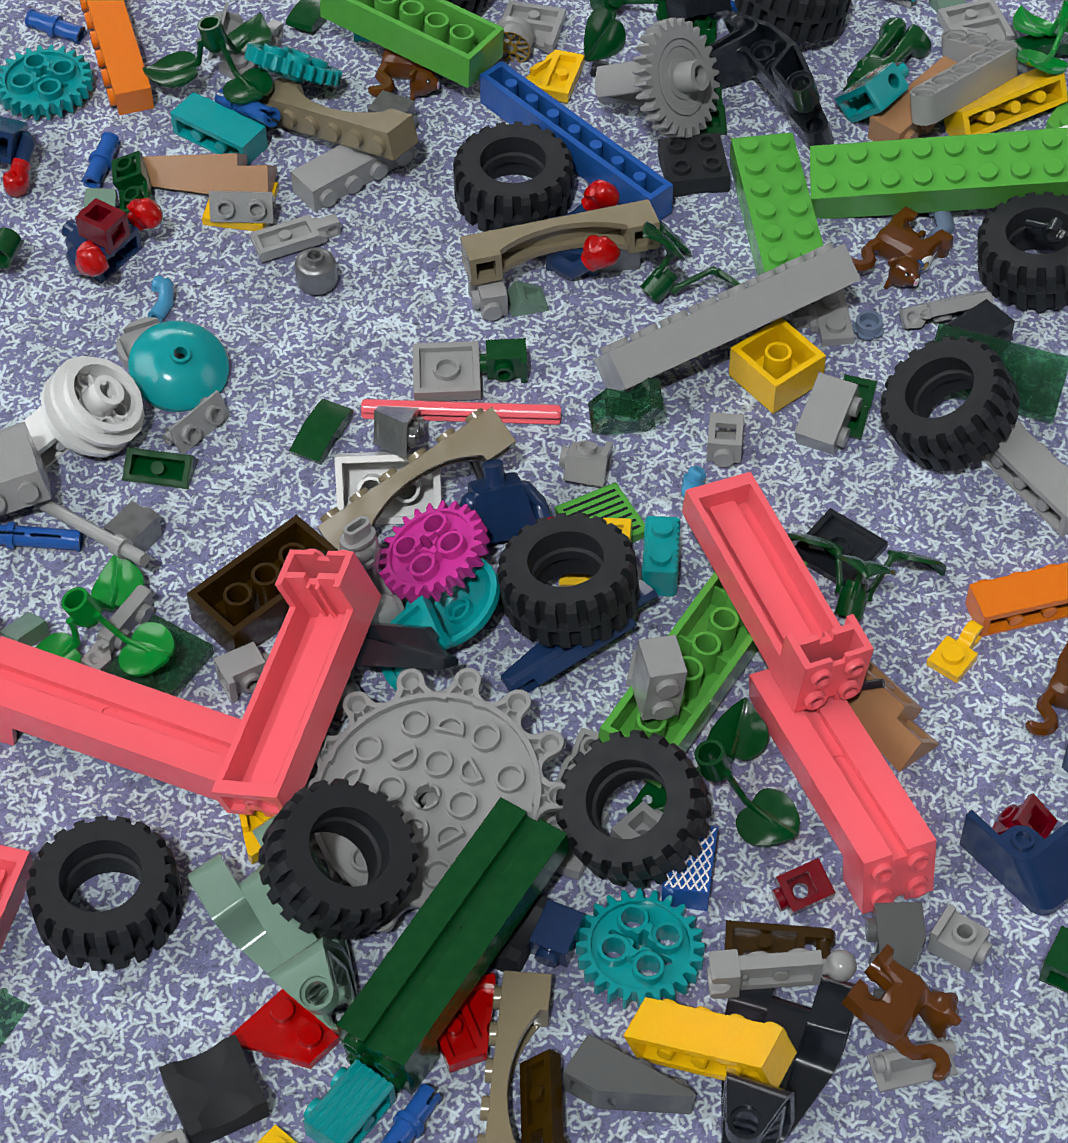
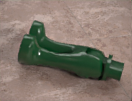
M898 17L887 19L880 27L879 39L875 45L857 62L856 68L847 78V85L843 88V92L872 70L888 63L903 62L909 55L917 59L924 58L932 47L929 37L916 24H911L906 31V23L903 19ZM893 47L894 49L892 50V52L887 57L883 58L884 55Z

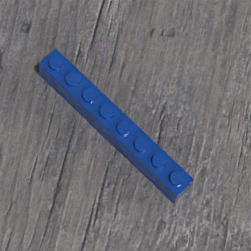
M501 61L479 75L480 103L509 124H514V121L523 122V125L530 126L532 123L539 125L541 130L548 129L552 131L556 138L559 137L571 152L573 171L590 184L598 179H602L616 186L620 194L618 205L649 199L659 220L672 212V183L509 65Z

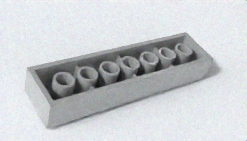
M832 242L717 294L719 301L713 296L689 307L690 315H688L686 309L659 321L661 328H658L657 324L654 323L630 334L631 342L628 341L627 337H624L600 348L602 355L593 360L610 395H613L861 279L845 243L834 248Z

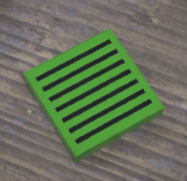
M616 482L555 506V515L566 512V516H575V512L586 513L589 518H593L594 515L601 518L632 519L631 543L644 538L645 523Z

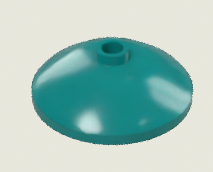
M166 321L148 328L136 339L129 354L128 372L139 388L141 397L146 402L164 411L186 412L193 410L199 405L203 397L208 398L216 390L219 393L222 392L228 379L229 361L222 343L206 328L187 321ZM177 353H182L186 357L183 359H178L174 355Z
M482 558L480 559L484 565L473 567L472 569L476 577H465L463 579L466 587L454 586L451 597L446 591L442 592L438 602L432 596L429 597L444 632L452 641V646L449 648L463 644L479 633L488 623L497 606L500 596L498 574ZM408 600L405 609L411 604Z

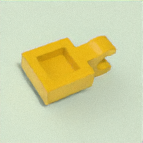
M971 619L963 628L957 640L947 635L929 656L926 665L953 682L958 683L977 661L978 653L972 649L982 639L979 633L983 630L984 626Z

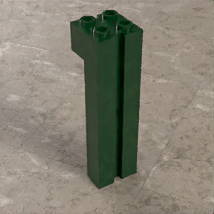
M502 797L499 798L336 1024L341 1038V1045L346 1055H348L346 1060L350 1065L356 1059L360 1060L362 1064H366L368 1068L382 1074L381 1077L391 1082L395 1087V1093H400L403 1089L411 1095L414 1094L440 1058L436 1041L568 854L567 833L541 819L537 822L528 817L527 811Z

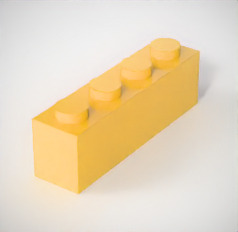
M1034 69L1014 77L944 118L946 133L949 136L991 133L1067 102L1068 94L1065 73L1049 74Z
M645 997L623 1035L634 1055L649 1063L725 1081L726 1071L775 1087H779L797 1053L786 1030L774 1022H756L747 1020L738 1014H731L729 1016L712 1012L702 1006L693 1008L680 1005L670 999L657 1000Z

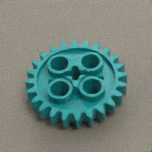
M248 43L244 59L257 64L260 69L277 73V75L285 77V79L302 84L306 81L321 86L323 84L339 86L343 73L338 68L328 65L329 62L312 57L306 52H301L287 46L280 48L269 44L262 46Z
M53 44L47 50H43L41 45L37 46V51L26 48V54L22 55L16 52L15 60L6 58V66H0V103L3 104L4 110L11 109L13 116L21 112L22 119L33 115L34 120L38 121L41 115H45L46 119L50 120L51 115L55 113L61 118L63 117L62 111L64 110L71 113L74 112L73 105L82 107V99H89V91H93L92 82H94L89 61L85 62L84 55L77 56L74 49L66 53L65 46L60 47L58 50H54Z
M641 888L637 889L635 898H630L625 890H621L620 901H616L612 896L607 895L606 908L595 903L593 906L594 916L585 914V927L580 929L579 942H576V955H579L578 969L585 970L584 982L595 981L594 993L596 995L607 990V1003L609 1004L617 997L622 998L623 1009H626L631 1001H636L639 1009L645 997L657 1000L664 997L665 999L675 1001V990L686 995L688 993L687 982L696 984L698 977L696 970H702L704 958L701 956L704 955L705 943L700 942L702 941L703 931L700 928H694L696 923L695 915L684 917L686 905L682 904L673 908V896L671 895L666 897L663 902L658 901L657 890H654L649 898H644ZM629 922L638 923L640 926L636 928H631L626 926L625 924ZM671 940L675 944L666 946L659 941ZM609 952L619 953L621 956L618 958H610L607 957L605 954ZM643 970H651L654 971L656 974L653 976H645L642 975L640 972Z

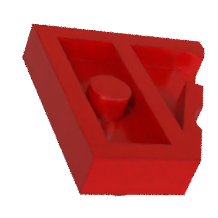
M494 972L480 978L437 1040L449 1073L483 1062L488 1058L490 1022L493 1018V995L496 985Z
M281 989L230 1035H236L241 1048L262 1053V1056L275 1060L285 1059L294 1065L308 1069L314 1067L340 1043L337 1034L314 1014L306 1010L284 989Z

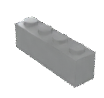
M339 145L291 171L293 192L314 212L324 207L329 208L338 199L349 193H357L362 186L373 180L382 179L389 171L398 166L409 164L415 158L414 146L393 161Z
M1016 421L1015 425H1010L1012 432L1007 440L1002 439L999 443L1000 448L993 454L989 452L983 456V461L1063 537L1068 534V467L1058 461L1043 443L1038 442L1021 422Z

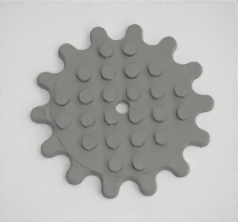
M412 668L406 669L399 674L396 694L388 702L376 703L361 691L352 692L345 697L343 709L349 719L348 726L341 734L325 736L315 761L318 766L317 773L313 779L306 783L305 788H309L314 782L321 780L328 781L330 785L335 778L349 780V785L352 786L357 781L368 784V790L375 794L380 790L388 796L386 801L392 807L398 805L403 811L404 815L401 817L405 824L410 823L415 833L411 843H417L419 848V858L414 862L418 865L419 870L416 880L411 884V892L400 906L383 923H380L374 931L379 933L390 932L404 912L409 909L421 908L500 797L527 811L528 817L537 822L545 814L563 809V806H559L555 800L557 790L565 789L564 783L547 780L542 774V769L550 760L561 754L565 744L564 738L555 730H547L539 734H530L523 730L521 722L530 710L532 703L530 695L526 691L516 689L510 691L498 701H485L479 693L482 682L481 675L473 668L461 669L456 673L448 688L441 691H433L426 686L423 674L419 670ZM426 792L436 793L438 799L434 800L430 805L422 808L418 804V799L422 794ZM329 832L309 835V843L319 859L328 865L332 881L352 887L367 885L368 870L365 859L351 841L343 836Z

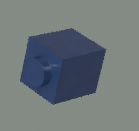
M548 899L529 940L531 954L535 955V960L550 968H555L557 964L567 968L576 951V942H579V931L582 927H585V914Z

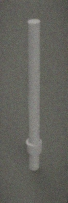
M51 499L33 505L108 547V551L120 559L127 558L142 567L146 566L150 561V555L135 547L130 539L121 534L113 535Z

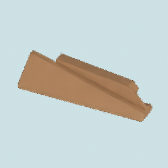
M239 153L143 156L150 185L152 187L204 194H209V190L272 192L277 174V166H247V155Z
M870 660L864 681L883 678L885 680V687L862 690L854 697L846 700L878 750L901 772L936 748L939 743L912 721L916 719L922 708Z

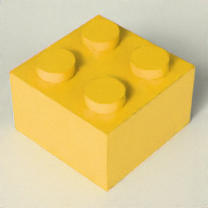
M780 317L731 347L729 376L774 414L812 390L819 372L824 373L826 355Z

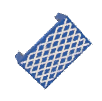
M710 826L707 838L699 837L697 842L702 849L696 858L689 855L684 860V863L688 866L679 874L675 869L666 873L668 880L664 881L662 885L661 902L671 895L673 896L672 907L684 904L686 909L708 911L718 827Z

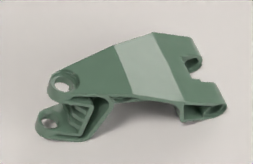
M276 815L253 830V834L261 847L264 844L262 841L264 833ZM309 843V849L314 863L326 877L332 880L330 874L328 873L325 866L323 865V863L321 862L316 852ZM218 853L187 874L202 904L222 933L268 973L267 975L306 1010L314 1014L333 1032L338 1033L336 1024L333 1023L331 1018L334 1008L340 1004H348L350 1006L358 995L347 939H341L339 933L332 940L325 936L320 938L319 931L314 929L308 934L298 929L300 923L293 918L288 922L282 917L280 913L283 911V908L278 903L272 905L266 895L270 890L269 884L263 885L261 883L259 872L263 867L239 882L228 869L221 857L222 854Z

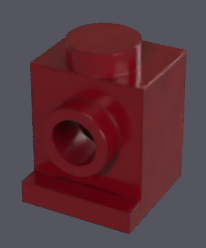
M97 198L81 209L75 217L79 236L104 247L105 253L110 255L130 236L126 212Z
M1033 793L1027 796L1023 804L1018 806L1012 804L1006 807L998 816L999 821L993 824L992 829L1001 835L1013 826L1023 825L1034 829L1046 839L1058 820Z
M819 858L776 876L774 883L777 888L771 890L773 899L780 912L787 909L791 917L832 900L836 894ZM803 886L807 890V896L797 898L793 894V888Z

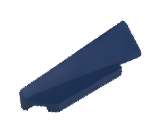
M639 578L640 595L639 600L636 602V610L658 596L655 589ZM631 616L627 618V623L619 631L614 629L609 638L603 641L600 639L594 640L592 645L582 647V644L572 645V649H562L560 645L553 644L551 648L543 646L538 642L501 674V680L509 692L519 689L529 693L637 626Z

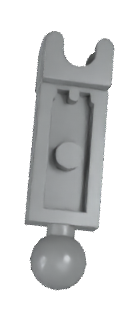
M804 948L770 954L764 951H756L742 956H738L737 949L717 950L708 953L710 967L707 968L709 994L712 999L739 997L740 990L820 985L822 975H828L831 979L838 982L848 981L854 976L857 970V963L851 953L840 949L832 951L826 959H822L821 950L809 951Z

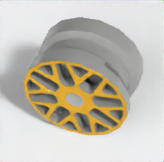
M517 16L501 18L496 23L504 28L503 57L500 61L511 59L514 62L516 59L517 63H522L529 57L535 39L534 29L529 22Z

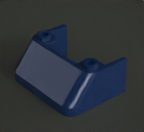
M1067 745V749H1066L1065 756H1064L1063 763H1062V768H1063L1067 773H1068V745ZM973 810L966 814L959 845L1028 910L1037 915L1046 916L1055 913L1068 903V822L1044 839L1034 829L1023 825L1013 826L999 835Z

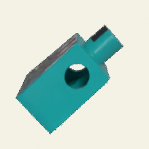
M900 61L888 63L872 70L834 99L847 120L855 123L882 112L909 88V84L905 80L910 74L909 69ZM867 93L870 99L866 98L864 94Z

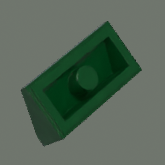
M127 447L122 481L189 489L198 458L193 455Z

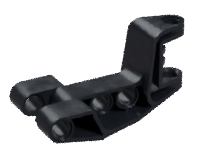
M736 11L726 17L724 23L729 34L709 45L713 48L709 57H716L717 60L712 65V68L719 70V74L714 77V80L721 84V90L756 75L785 109L793 131L809 150L810 146L834 144L829 122L819 102L820 95L814 77L797 42L793 41L777 26Z
M745 950L743 955H748L752 952ZM822 975L812 1007L774 996L776 988L740 990L739 997L728 998L725 1015L738 1014L747 1020L761 1023L774 1022L786 1030L797 1053L779 1087L726 1071L725 1081L721 1080V1143H784L839 1068L854 1019V1014L841 1002L856 983L849 981L838 982L831 979L828 975Z

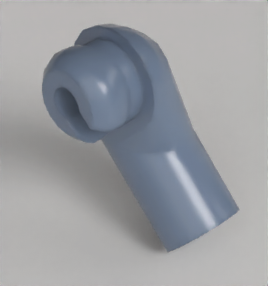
M952 211L929 212V217L934 216L932 222L936 223L937 226L928 234L927 238L941 229L949 234L955 230Z

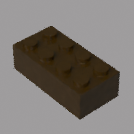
M296 514L186 593L191 619L227 652L253 641L258 646L280 630L289 610V605L275 586V583L290 549H316L325 556L328 551H338V549Z

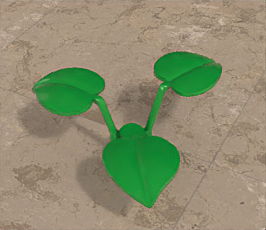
M1063 0L1061 10H1059L1054 23L1031 14L1021 5L1015 12L1012 20V25L1017 31L1036 37L1045 35L1057 37L1048 55L1036 50L1024 49L1017 53V60L1045 73H1065L1068 63L1054 58L1064 32H1068V0Z
M113 555L96 580L91 595L83 587H74L63 596L61 606L70 616L66 619V623L70 626L72 637L63 632L53 633L44 638L35 648L81 663L82 655L76 650L81 644L77 625L92 628L100 622L117 638L127 644L119 653L118 663L120 668L129 676L142 677L166 664L175 652L176 643L171 632L162 624L156 622L142 623L135 629L132 638H129L103 617L101 612H114L115 608L120 607L138 585H145L144 575L136 565L127 558L120 559Z

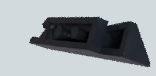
M371 622L354 665L440 670L458 666V659L456 656H449L436 640L439 635L431 626Z

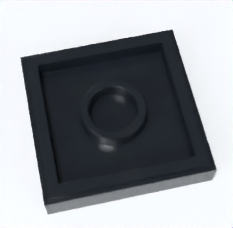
M832 508L806 533L832 541L844 547L843 555L855 556L863 561L875 562L888 547V541ZM799 541L795 548L802 560L807 563V567L836 584L834 555L820 546ZM842 561L843 585L845 586L847 579L855 581L858 570Z

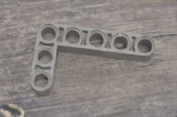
M951 29L943 32L941 35L942 57L946 56L957 63L910 90L912 122L921 126L935 124L1018 75L1017 44L1013 41L964 29Z

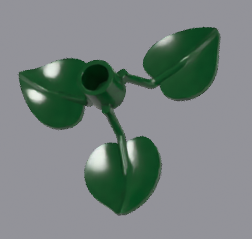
M590 0V5L594 11L588 17L585 27V61L608 59L623 49L626 40L625 28L620 21L615 20L616 13L613 11H617L622 5L658 4L656 18L658 21H662L663 19H668L665 0Z
M261 12L241 24L228 35L224 31L221 18L216 15H208L201 18L197 23L201 36L196 39L198 46L197 57L188 51H178L161 58L150 66L142 67L144 74L155 84L175 88L186 85L197 77L196 67L202 64L203 47L211 53L222 51L235 77L223 87L225 99L234 104L251 103L272 92V78L268 72L260 68H250L241 75L237 71L229 53L237 55L241 52L245 55L248 43L262 46L264 44L270 45L272 34Z
M659 220L660 230L649 221L643 224V238L653 239L663 244L667 253L659 267L640 285L658 304L670 291L676 295L680 289L708 275H715L734 286L741 284L724 270L712 266L676 285L674 282L678 277L668 268V265L675 255L682 262L685 260L679 248H682L688 256L692 252L686 243L662 221Z
M787 533L791 541L800 540L817 545L834 555L837 584L835 593H839L834 613L846 617L854 614L858 620L863 619L867 601H872L873 594L886 574L896 575L897 571L890 568L894 562H921L936 570L941 576L945 575L947 569L944 563L934 558L899 550H888L887 554H889V557L884 565L874 561H863L855 556L843 555L844 547L827 539L804 533ZM842 561L858 570L855 581L847 579L845 586L843 585ZM877 575L867 590L868 584L862 583L863 576L868 579Z
M744 697L731 706L717 720L710 730L707 740L701 742L696 747L694 753L698 764L696 769L700 776L708 781L720 782L726 779L742 803L747 806L739 812L736 818V828L740 837L746 843L755 847H771L791 841L798 836L801 824L800 816L793 801L785 793L777 789H762L751 801L730 771V764L734 762L735 758L740 761L753 760L764 752L769 742V732L765 722L755 711L750 701ZM647 782L635 800L626 808L627 812L630 813L643 802L642 798L647 795L652 797V802L648 805L652 809L664 812L667 800L665 788L662 786L660 789Z

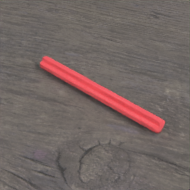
M364 399L361 403V416L364 419H374V410L378 405L419 407V417H424V421L466 422L465 418L477 409L482 408L485 412L492 407L503 423L558 425L561 422V407L550 404Z

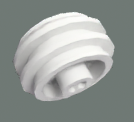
M79 356L66 360L44 383L41 394L43 416L52 435L66 448L78 454L103 458L117 454L141 431L145 416L141 392L133 378L122 367L107 359Z

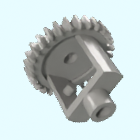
M684 18L663 19L648 27L645 31L646 34L640 37V41L644 44H639L635 48L642 55L634 57L633 61L597 67L595 93L602 104L628 103L641 106L640 111H650L645 120L655 122L652 128L660 130L659 133L661 135L668 136L669 138L692 137V135L700 134V130L707 128L706 122L712 121L710 112H714L717 109L712 100H719V96L714 92V88L720 87V83L714 80V77L719 74V70L712 68V65L717 61L716 57H709L713 48L712 46H705L707 37L706 35L699 36L700 28H693V22H685Z

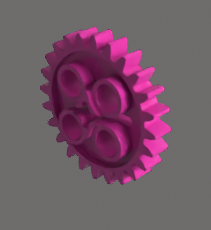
M443 500L437 509H434L432 504L428 503L424 513H421L419 509H415V517L413 519L404 516L402 519L405 525L402 528L393 526L392 530L396 535L384 539L389 547L380 550V554L384 559L379 561V567L382 570L379 575L391 593H395L400 600L406 597L409 603H413L422 595L427 599L432 596L438 602L441 598V593L445 591L451 597L454 586L466 587L463 581L465 577H476L472 570L473 567L484 565L479 556L489 553L485 547V544L490 542L489 537L486 535L488 529L475 510L471 511L467 504L460 507L457 501H453L448 507Z

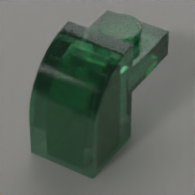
M648 377L630 392L606 388L590 400L588 407L592 433L608 436L646 432L654 428V417L664 410L660 380Z

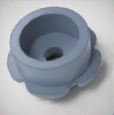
M868 310L859 313L856 322L852 324L854 333L858 334V337L863 340L880 338L884 333L883 319L875 311Z

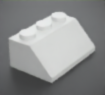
M410 451L407 457H400L392 452L337 453L335 456V476L338 509L342 510L351 504L349 498L360 489L367 487L370 491L380 484L378 478L391 468L395 467L399 471L409 464L407 458L416 451ZM441 469L422 477L403 490L386 507L375 525L404 524L402 519L404 516L413 519L415 517V509H419L421 513L426 512L428 503H431L434 509H437L442 501Z

